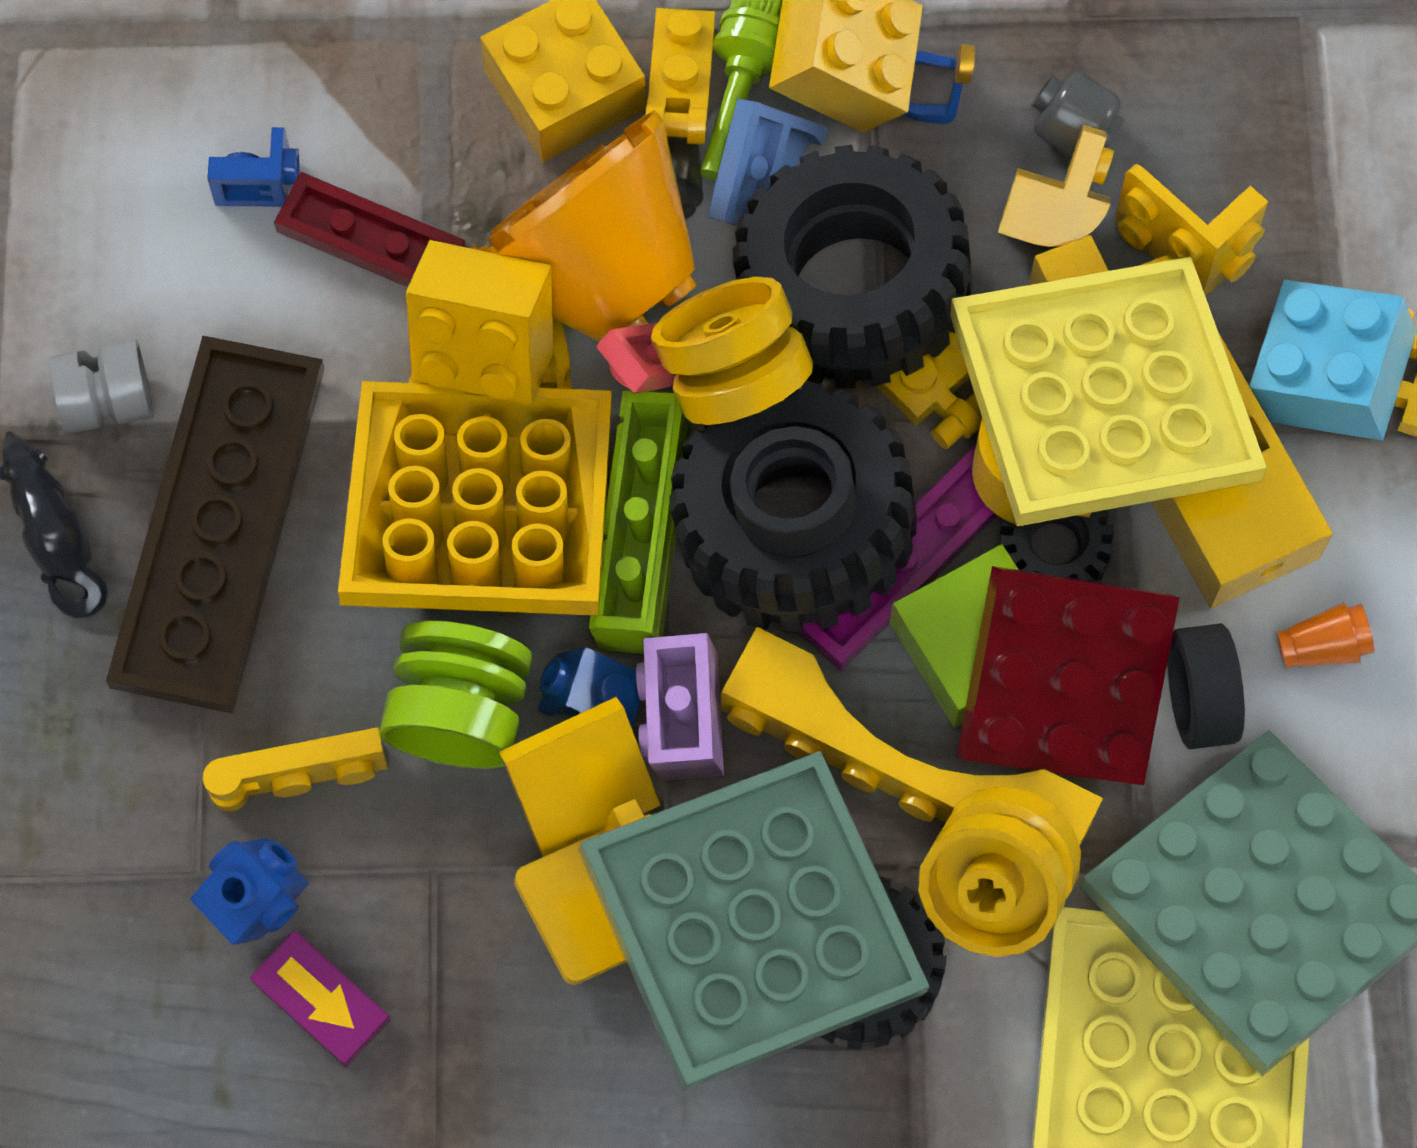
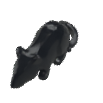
M8 431L5 434L2 464H0V479L10 483L13 508L16 514L20 516L24 526L22 539L25 547L36 565L43 572L41 580L43 583H48V592L52 603L63 614L74 618L93 616L106 604L108 591L100 575L86 567L88 561L91 560L90 544L86 529L78 513L70 509L66 504L62 485L45 469L47 457L39 449H34L18 435ZM57 578L82 587L85 590L83 598L75 601L65 599L55 586Z

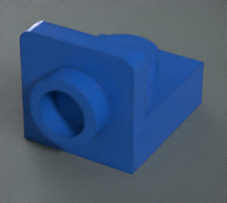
M272 127L270 158H260L248 152H234L226 157H209L207 180L215 206L282 207L288 196L289 185H294L300 174L299 149L289 148L285 127Z

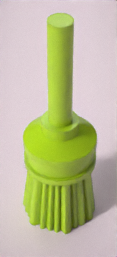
M731 0L730 9L726 10L721 16L719 23L720 32L715 36L712 47L715 54L726 63L724 71L729 79L700 170V174L708 180L716 181L737 98L747 100L752 84L759 83L762 74H771L782 0Z

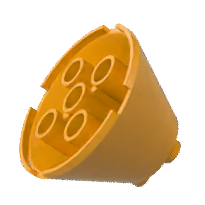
M656 110L649 112L624 129L625 133L607 146L603 144L499 223L490 231L492 233L488 238L492 244L490 248L487 244L480 249L476 244L471 247V249L551 265L553 319L596 342H600L610 329L648 324L643 314L658 303L659 306L666 304L667 307H670L697 286L690 276L696 266L662 118Z

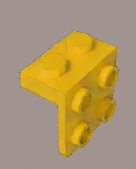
M1135 164L1125 173L1115 220L1119 233L1129 245L1137 250L1145 249L1155 259L1168 255L1170 260L1191 257L1206 297L1225 278L1231 283L1238 280L1255 261L1256 255L1252 251L1265 232L1261 223L1269 201L1252 186H1249L1207 225L1147 170Z
M635 799L613 808L602 831L522 866L514 877V885L562 978L568 984H580L627 962L578 849L582 841L650 816V814L643 815Z

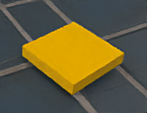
M617 697L499 751L533 838L543 857L602 831L611 810L628 801L635 799L643 814L660 806L625 709Z

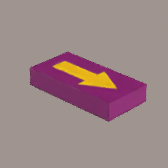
M295 930L249 977L257 988L345 1068L391 1021L389 1015Z

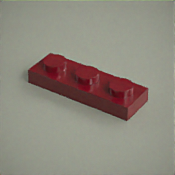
M300 172L274 220L276 232L406 287L409 286L429 240L466 247L464 239L303 172Z

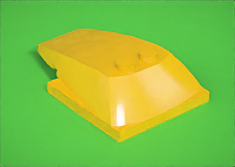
M553 319L554 353L532 406L507 400H497L488 396L446 387H435L427 383L413 381L412 374L408 383L362 381L338 586L340 606L599 616L612 391L572 388L570 356L561 322Z

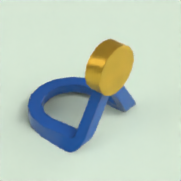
M960 44L957 57L917 51L915 65L947 67L955 72L948 104L918 105L909 102L908 113L902 116L917 121L937 124L952 122L957 115L963 84L969 85L971 82L975 60V46Z

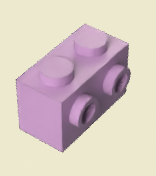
M707 633L643 638L644 662L637 663L636 682L640 701H646L647 724L639 726V748L644 762L649 763L661 781L724 776L719 658Z

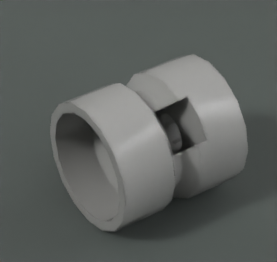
M137 340L102 346L98 357L90 356L85 350L50 356L49 364L52 386L65 434L101 428L105 417H111L118 424L153 417L149 383Z

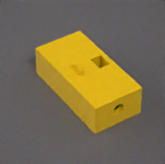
M1221 336L1220 339L1267 467L1263 480L1151 501L1210 609L1320 559L1333 535Z

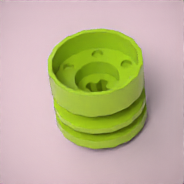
M428 620L406 625L402 628L399 639L400 652L403 654L395 659L393 670L395 676L407 684V686L395 687L387 694L379 730L381 740L392 748L408 755L439 764L476 769L504 767L499 751L516 743L520 723L519 716L505 705L517 704L525 699L526 683L522 679L530 675L533 660L532 651L521 642L504 634L478 626L450 621Z

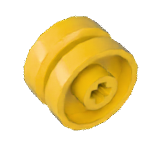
M750 277L733 280L707 289L680 303L666 313L654 326L651 341L662 366L671 374H677L674 377L672 389L684 416L692 423L714 425L733 422L757 414L783 401L799 389L811 375L813 360L802 334L793 327H789L792 323V310L782 285L775 279Z
M1008 786L975 791L957 803L920 866L918 892L928 918L947 939L969 952L1002 957L1022 954L1046 938L1079 877L1081 849L1074 828L1054 804L1031 791Z

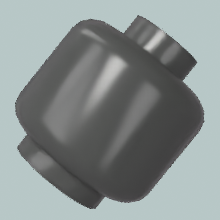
M1080 70L1069 73L1062 82L1051 76L1031 105L1040 112L1035 121L1036 134L1070 159H1072L1082 125L1105 131L1107 138L1104 147L1107 148L1124 122V118L1118 115L1120 101L1117 95Z

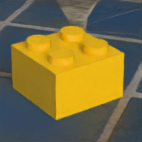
M550 0L480 37L484 71L542 163L646 109L645 75L596 0Z
M782 0L769 88L862 133L908 113L923 5L913 0Z
M429 240L406 290L412 380L435 387H446L488 396L497 400H507L532 406L554 353L551 265Z

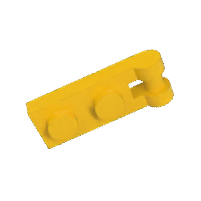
M656 8L646 114L656 110L663 120L667 137L687 138V144L705 145L713 57L712 46L715 32V11Z
M376 727L218 758L211 761L205 767L203 783L213 804L218 809L225 812H234L246 804L249 796L273 792V795L276 797H292L310 791L312 789L311 784L337 779V783L341 785L359 784L373 779L375 771L386 770L388 765L379 728Z

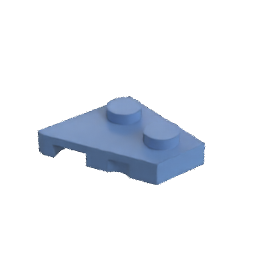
M737 98L707 217L737 226L739 217L744 213H749L747 202L754 192L761 186L769 189L771 187L770 176L783 166L787 165L791 170L795 168L810 143L822 145L828 136L829 127L754 101Z

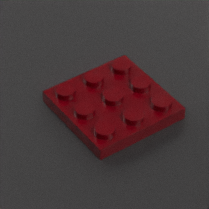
M992 566L957 756L966 761L1030 770L1045 769L1051 773L1144 786L1180 597L1162 592Z

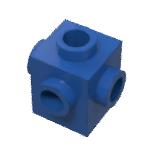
M267 838L240 843L233 841L222 848L211 860L209 868L212 873L191 896L190 900L232 945L262 939L268 931L272 933L284 926L299 908V905L295 902L296 898L310 883L296 869L298 864L292 853L278 842L268 840Z

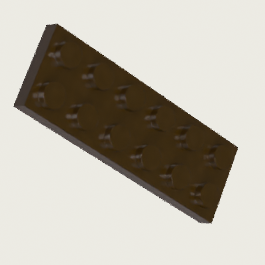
M202 336L106 678L110 689L233 714L325 369L322 359Z

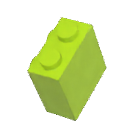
M1003 544L903 597L892 605L889 624L954 728L963 724L991 568L996 566L1018 570Z

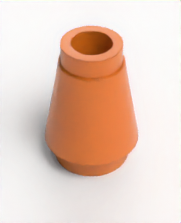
M1342 602L1292 625L1286 630L1276 632L1279 650L1286 669L1295 666L1361 663L1360 656L1375 652L1370 626L1362 604L1347 607L1346 603Z

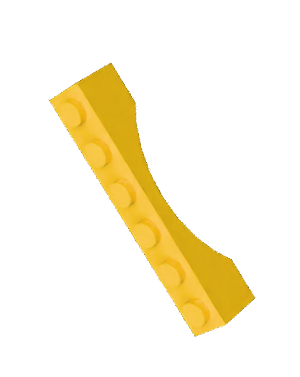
M756 627L721 692V710L728 713L727 720L738 729L754 736H760L762 731L784 741L785 750L798 759L821 751L826 763L842 770L841 777L847 783L868 793H874L878 788L900 799L898 805L901 809L923 821L932 822L934 817L947 822L957 803L975 791L1008 786L1031 791L1054 804L1073 826L1079 846H1081L1103 799L1045 769L1017 775L976 776L939 769L905 756L872 735L846 710L827 684L813 654Z

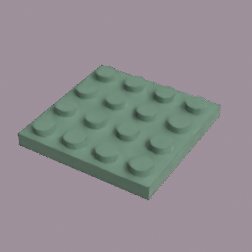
M1270 730L1256 739L1086 874L1080 887L1262 1077L1417 947V875Z
M821 751L580 842L578 849L683 1091L921 996L930 987Z

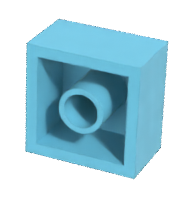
M1284 280L1249 385L1269 422L1383 441L1417 333L1404 297Z

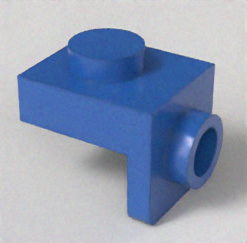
M587 647L558 653L547 664L540 679V690L543 694L538 706L539 712L548 716L566 713L574 717L617 697L625 709L632 728L640 704L635 670Z

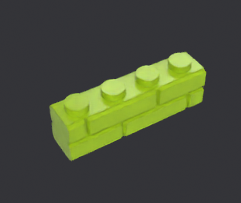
M632 390L622 391L619 411L621 423L617 425L605 510V540L603 541L599 616H590L589 629L592 636L595 637L596 645L600 650L644 654L643 638L663 637L677 537L669 497L674 491L671 475L675 462L680 458L684 459L682 446L690 435L692 422L684 416L674 393L654 391L633 393Z

